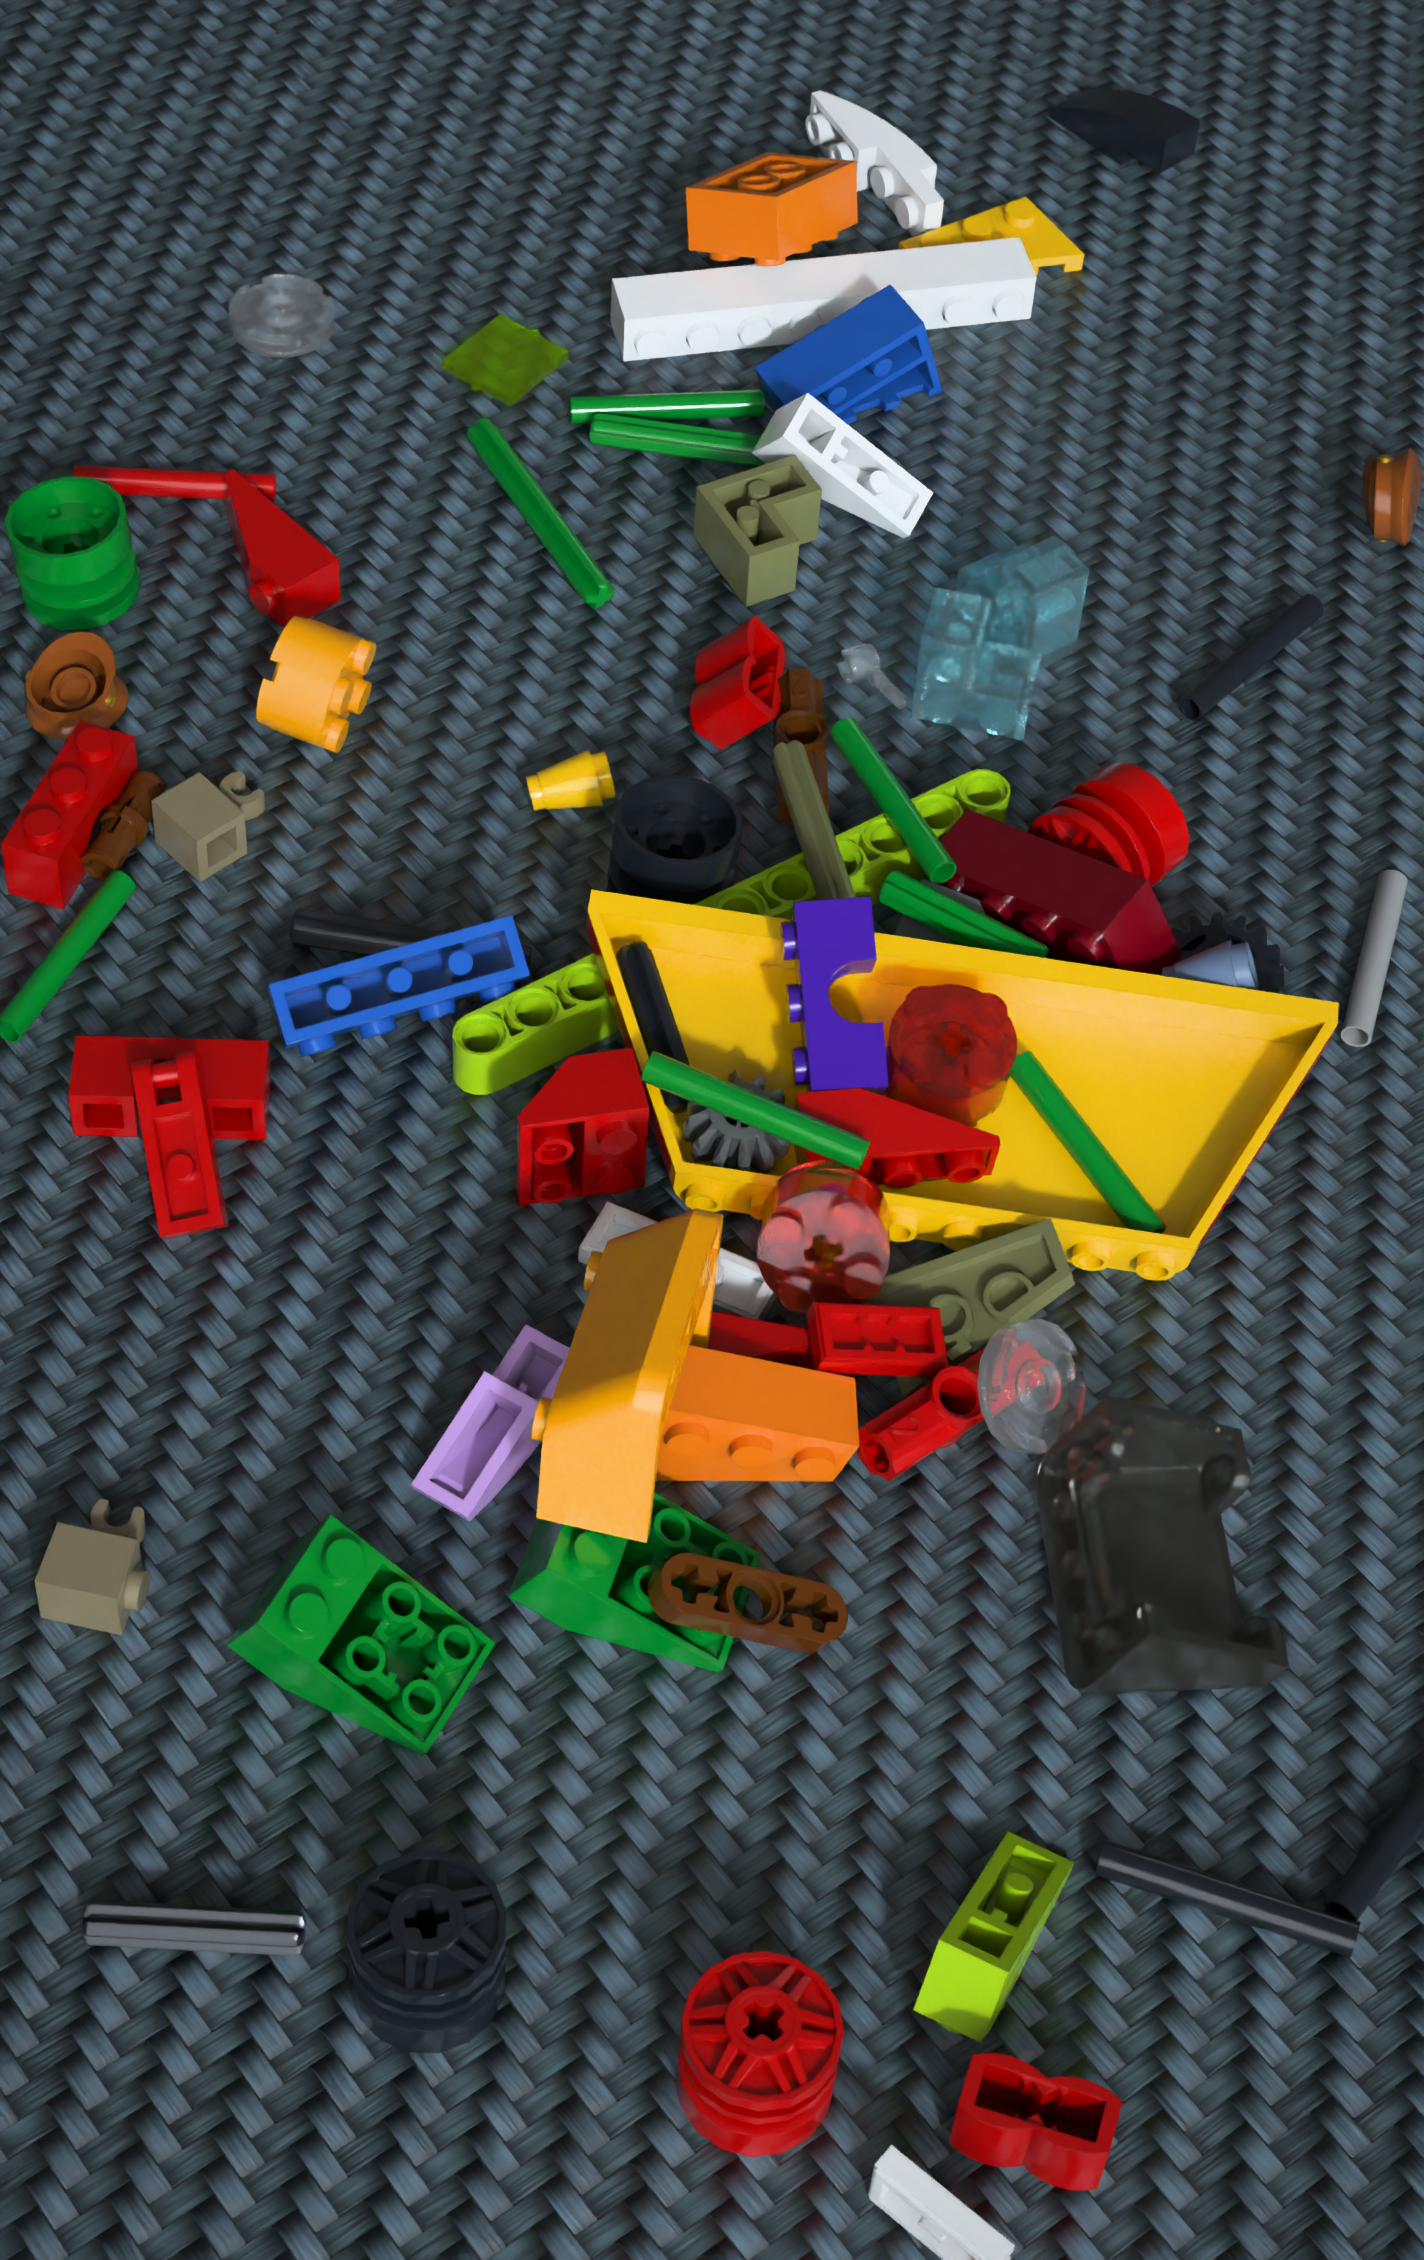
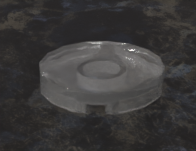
M269 275L262 277V284L250 288L249 282L240 287L231 298L229 307L230 330L237 342L248 350L268 357H294L307 354L324 345L333 334L335 327V303L331 296L328 298L323 294V287L313 280L297 275Z
M1040 1318L1005 1323L990 1337L980 1358L977 1389L980 1410L991 1434L1006 1449L1021 1454H1043L1052 1451L1051 1449L1055 1445L1065 1444L1073 1436L1084 1409L1086 1393L1084 1372H1076L1075 1363L1071 1356L1079 1355L1072 1339L1057 1324Z

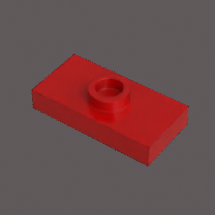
M813 1302L806 1312L814 1370L837 1374L935 1377L942 1369L949 1367L940 1309L938 1307Z

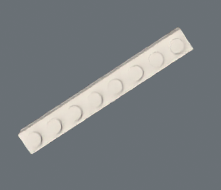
M1018 237L792 260L778 266L752 264L612 279L610 321L623 362L794 344L812 333L819 326L828 323L859 304L863 299L872 296L890 284L921 318L926 330L1030 319L1036 275L1022 241Z

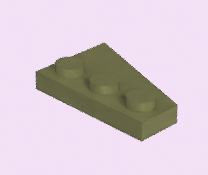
M1049 1218L864 1285L870 1302L874 1305L938 1307L940 1309L948 1366L950 1367L957 1366L1005 1334L1010 1333L1074 1286L1075 1282L1053 1222ZM896 1376L904 1399L929 1384L934 1378Z

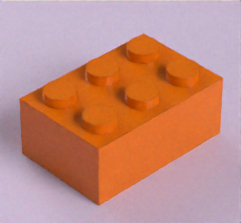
M766 152L686 187L689 250L707 252L710 259L715 261H731L742 256L754 258V263L759 266H778L784 264L786 257L792 254L811 251L812 245L819 241L838 238V232L858 223L856 161Z

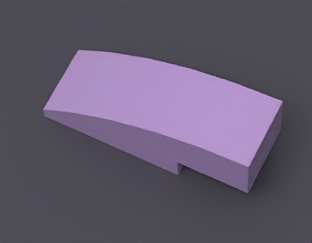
M525 1324L493 1375L484 1371L411 1483V1487L470 1522L498 1494L542 1442L531 1438L536 1408L541 1397L553 1398L570 1348Z

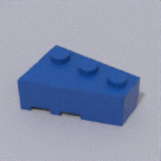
M891 284L872 296L863 299L856 306L828 323L819 326L812 333L754 367L760 387L764 393L765 402L774 413L782 406L809 393L846 424L856 422V413L879 405L884 411L900 407L899 398L920 391H924L928 397L943 392L924 322Z

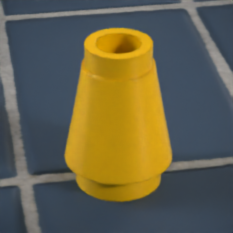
M589 749L545 768L537 772V774L526 776L534 811L541 809L603 806L602 800L616 797L605 751L590 754Z

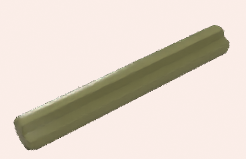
M797 740L787 744L780 742L773 749L775 756L772 762L818 899L856 898L805 747Z

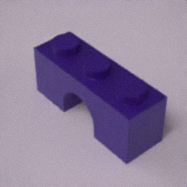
M871 896L794 902L790 916L791 922H781L780 925L783 960L795 961L797 983L786 985L789 1023L800 1022L802 1047H792L795 1086L806 1085V1092L863 1088L884 1096L889 1083L883 1022L859 1024L847 1021L833 1009L828 995L829 987L840 977L849 974L871 973L874 968L877 956Z

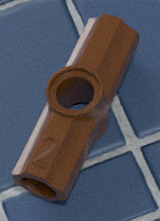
M788 669L784 675L778 678L781 705L778 715L773 719L774 747L780 742L787 744L793 740H797L804 745L824 806L829 815L826 759L828 725L824 719L823 683L821 679L815 678L809 669ZM772 762V770L776 780L777 818L788 823L791 829H795Z

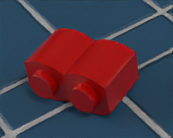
M753 616L700 649L696 657L695 681L698 687L693 691L690 700V722L699 736L708 739L720 750L773 720L780 710L781 692L778 678L783 674L785 668V649L782 639L758 617Z
M997 2053L972 2055L949 2143L963 2155L986 2165L996 2167H1017L1023 2165L1031 2174L1050 2185L1074 2191L1094 2190L1098 2188L1111 2149L1122 2101L1108 2089L1089 2080L1068 2076L1046 2078L1038 2069L1018 2058Z

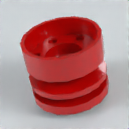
M1119 761L1098 768L1077 785L1070 796L1061 798L1052 809L1046 810L1037 817L1028 830L1030 834L1148 879L1151 886L1158 883L1180 864L1188 854L1190 838L1185 816L1167 788L1155 776L1140 767Z
M769 1951L735 1954L708 1968L689 1991L681 2019L680 2048L675 2075L680 2106L694 2129L722 2150L749 2157L782 2154L809 2139L828 2114L844 2036L839 2001L821 1975L798 1959Z

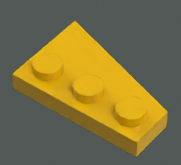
M1026 196L899 242L898 249L1020 237L1035 275L1038 274V267L1061 265L1064 272L1082 270L1084 253Z

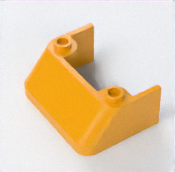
M695 1208L608 1240L603 1253L591 1252L583 1290L589 1292L553 1398H540L533 1420L531 1438L542 1441L536 1518L647 1543L651 1526L660 1437L689 1345L707 1348L723 1214Z

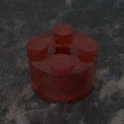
M961 985L918 986L912 989L907 994L906 1000L895 1012L886 1041L885 1051L889 1083L885 1092L886 1097L971 1127L976 1126L978 1120H981L990 1112L993 1113L999 1107L1004 1097L1017 1052L1016 1032L1011 1019L1007 1015V1006L1004 1001L996 994L982 993L976 989Z
M813 1161L801 1164L787 1171L776 1182V1186L768 1194L760 1211L757 1261L763 1279L779 1297L783 1306L788 1310L798 1313L808 1311L813 1302L860 1304L880 1291L890 1260L891 1228L889 1206L883 1192L870 1178L867 1177L866 1180L859 1174L850 1171L849 1166L836 1161ZM825 1234L826 1239H821L819 1235Z

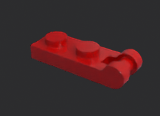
M197 1049L176 1053V1060L156 1064L155 1060L150 1058L132 1062L131 1065L159 1236L165 1240L229 1227L204 1087L205 1072ZM179 1085L182 1100L162 1104L161 1089Z

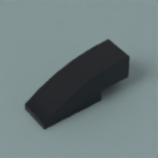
M1118 89L1084 90L1050 110L1051 119L1120 165L1136 157L1157 172L1162 173L1195 153L1200 120L1180 108L1152 96Z

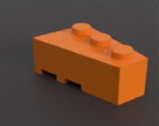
M689 1345L660 1437L656 1481L833 1482L859 1448L855 1378Z

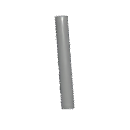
M1385 870L1378 876L1344 1018L1341 1038L1345 1043L1354 1047L1368 1045L1371 1042L1408 884L1406 876L1396 870Z

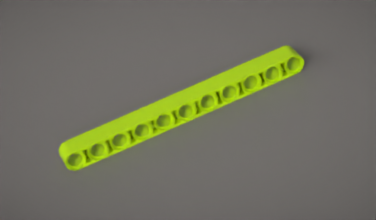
M976 769L911 800L940 841L967 809L1006 824L1011 792L1006 778L999 773L988 769ZM884 813L835 836L855 896H871L872 906L881 902L879 900L880 888L891 871L898 870L920 882L922 879L928 878ZM803 852L694 905L791 920L790 916L794 902L816 901L819 899ZM594 953L460 1018L453 1027L452 1035L453 1079L456 1085L464 1092L473 1095H488L620 1031Z

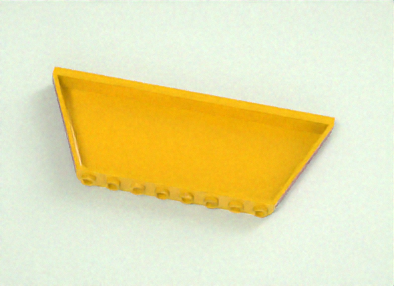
M591 890L586 931L625 1047H633L641 1078L649 1055L616 958L617 952L621 947L630 945L635 941H644L648 948L652 950L690 1066L728 1081L729 1074L736 1068L742 1078V1082L750 1084L753 1079L762 1073L766 1082L764 1092L783 1089V1095L785 1096L784 1105L794 1109L796 1094L806 1092V1085L795 1086L792 1068V1047H802L800 1022L789 1023L787 1013L786 985L797 983L795 961L783 960L780 925L781 922H791L790 919ZM874 932L877 960L872 972L849 974L837 979L828 989L830 1003L836 1013L847 1021L859 1024L883 1022L889 1083L884 1096L999 1136L1001 1145L992 1175L983 1176L969 1183H953L948 1179L921 1181L912 1187L904 1189H891L885 1185L855 1188L802 1180L799 1178L795 1148L792 1143H790L789 1151L783 1159L775 1158L773 1169L768 1174H762L750 1167L749 1171L712 1166L713 1160L694 1163V1158L691 1155L693 1143L685 1141L683 1136L684 1121L689 1117L687 1110L682 1113H672L664 1104L660 1089L643 1081L642 1083L649 1105V1119L673 1190L681 1200L685 1201L686 1206L690 1209L696 1208L709 1212L725 1210L750 1214L757 1220L769 1223H777L784 1220L812 1223L828 1232H845L851 1229L878 1233L881 1237L894 1242H908L913 1239L938 1242L955 1251L1051 1218L1067 1262L1072 1263L1075 1267L1087 1271H1100L1106 1268L1136 1272L1144 1279L1163 1281L1172 1278L1174 1274L1186 1269L1330 1042L1338 1024L1339 1003ZM1026 1051H1031L1166 1225V1230L1163 1234L1127 1229L1006 1071L1008 1064L1015 1057Z

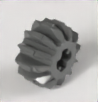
M736 1068L729 1074L728 1082L785 1104L783 1089L764 1092L766 1082L762 1073L753 1079L751 1084L742 1082V1078ZM688 1101L687 1114L689 1117L684 1121L683 1136L685 1141L693 1143L691 1155L694 1158V1163L713 1160L712 1166L749 1171L750 1167L762 1174H768L773 1169L775 1158L783 1159L787 1155L790 1142Z

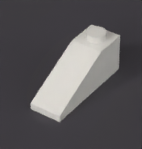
M809 393L775 411L752 452L766 464L796 455L821 487V499L902 538L910 536L933 494L932 491Z

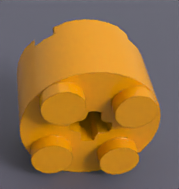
M294 616L282 631L270 657V660L277 662L272 680L269 681L263 678L257 701V722L274 731L336 754L339 753L349 730L347 717L350 712L360 715L368 701L372 683L364 680L363 675L368 672L376 652V643L311 618Z

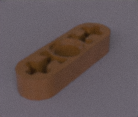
M680 1553L671 1557L653 1572L647 1586L651 1607L659 1617L669 1623L804 1653L817 1652L839 1638L848 1622L847 1607L843 1598L834 1588L825 1583L693 1553ZM680 1575L684 1577L686 1589L699 1592L688 1602L683 1601L682 1590L672 1586L671 1583ZM718 1584L714 1595L706 1594V1592ZM737 1586L748 1587L760 1597L763 1605V1614L760 1620L747 1619L738 1612L733 1601V1593ZM808 1604L812 1606L813 1617L823 1620V1625L816 1630L812 1629L811 1618L796 1614ZM783 1611L790 1613L781 1621H779Z

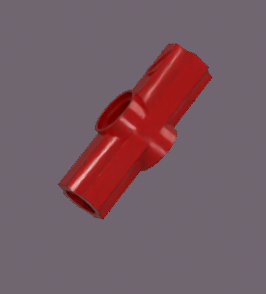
M1005 1334L957 1366L942 1369L929 1384L858 1429L859 1459L871 1475H879L887 1482L891 1481L938 1449L954 1445L967 1430L1034 1387L1040 1380L1036 1368L1037 1358L1023 1340L1017 1341ZM941 1401L947 1403L953 1409L954 1413L947 1410L943 1406Z

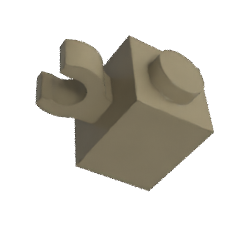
M241 771L233 772L224 777L219 785V789L198 772L180 784L167 788L161 795L151 800L155 842L194 878L201 882L247 854L245 820L254 819L265 810L264 791L259 788L249 795L240 796L246 792L245 775Z
M99 1499L93 1506L90 1515V1529L57 1522L34 1580L41 1618L122 1636L131 1610L138 1612L142 1610L150 1586V1570L142 1568L139 1545L146 1533L144 1509L142 1507L135 1506L129 1522L118 1527L108 1524L111 1515L109 1501L105 1499Z

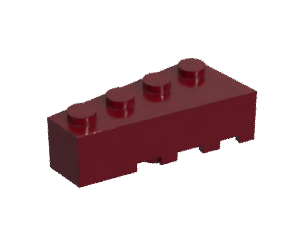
M969 809L963 813L941 838L940 842L957 865V870L952 878L938 885L978 899L987 916L1046 945L1049 949L1048 959L1162 976L1163 967L1172 966L1174 963L1179 962L1181 950L1148 879Z

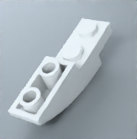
M821 90L811 93L810 115L807 116L805 123L808 138L813 145L819 147L827 158L856 161L857 192L873 188L875 195L879 199H883L896 215L900 226L907 229L913 237L940 228L944 199L934 189L937 170L936 163L904 133L870 111Z

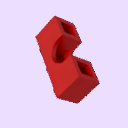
M79 720L1 843L9 894L59 909H65L87 873L83 868L84 862H81V859L88 850L89 838L94 822H100L106 809L120 800L129 784V780L135 772H138L135 736Z
M116 1035L76 1036L68 1094L74 1136L138 1137L140 1120L131 1072L132 1062L153 1058L157 1064L176 1060V1053L197 1049L205 1072L204 1087L213 1138L266 1140L271 1090L269 1041L246 1040L242 1038L229 1040L184 1039L174 1036L166 1038L119 1037ZM180 1086L161 1089V1100L167 1098L182 1099Z

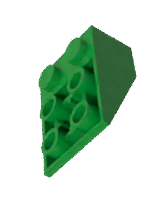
M654 1492L651 1526L647 1543L537 1519L508 1597L567 1631L719 1673L724 1669L734 1637L680 1626L663 1620L650 1605L647 1594L649 1579L656 1569L671 1557L680 1553H693L755 1568L758 1567L761 1554ZM681 1575L671 1582L672 1586L682 1590L683 1601L688 1602L699 1593L686 1589L684 1577ZM718 1584L706 1592V1594L714 1595ZM737 1586L733 1593V1601L736 1609L742 1615L750 1588Z
M329 1515L298 1539L226 1646L281 1688L423 1756L429 1751L496 1643L339 1520Z

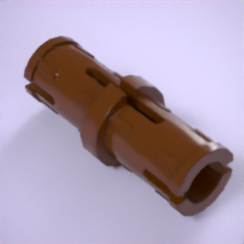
M147 771L135 772L129 780V784L120 800L106 809L100 819L101 830L81 859V862H84V870L90 876L104 881L111 871H120L133 847L135 848L143 843L149 833L148 821L153 815L151 800L161 795L166 787L165 783L158 776Z

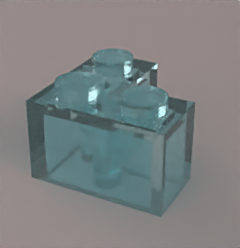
M1055 536L1022 551H1019L1012 544L959 569L953 610L964 625L970 626L991 647L997 658L1004 660L1022 678L1075 653L1090 569Z
M936 587L921 637L911 717L1023 741L1037 691L1043 652L987 641L993 599Z

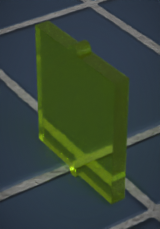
M500 314L442 360V369L471 384L473 391L482 390L503 403L512 406L569 359V351L540 336L539 330H529Z

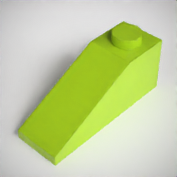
M1008 1831L941 1935L913 2010L936 2021L941 2027L952 2033L963 2034L982 2043L1004 2007L1070 1875L1074 1862Z

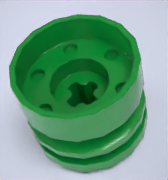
M64 476L38 483L22 492L9 506L4 523L26 611L39 623L58 630H86L106 625L122 616L137 600L141 580L131 543L132 536L122 496L109 484L90 477Z

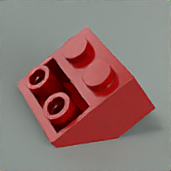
M633 1047L568 1057L517 1116L516 1198L518 1206L536 1203L554 1204L569 1198L602 1193L619 1194L628 1189L644 1187L649 1105Z

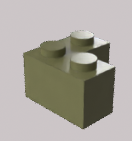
M796 455L702 484L696 488L693 537L745 607L795 591L799 545L817 539L822 489Z

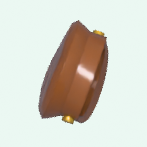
M1412 448L1403 450L1394 457L1390 455L1377 457L1374 454H1370L1365 460L1363 470L1365 511L1369 526L1374 534V540L1379 542L1390 540L1405 546L1410 541L1422 484L1421 463L1418 455Z
M73 632L58 638L42 652L32 669L28 670L25 683L27 695L25 713L34 730L49 738L67 740L79 720L109 728L121 717L127 707L129 694L124 681L115 674V655L108 642L101 636L91 632Z

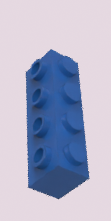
M510 915L268 984L266 991L284 1050L298 1047L300 1056L305 1057L337 1047L334 1036L358 1029L361 1040L379 1036L398 1029L395 1018L419 1012L422 1022L445 1017L458 1012L455 1001L479 995L482 1005L489 1004L516 991L515 984L525 981L530 976L513 916Z

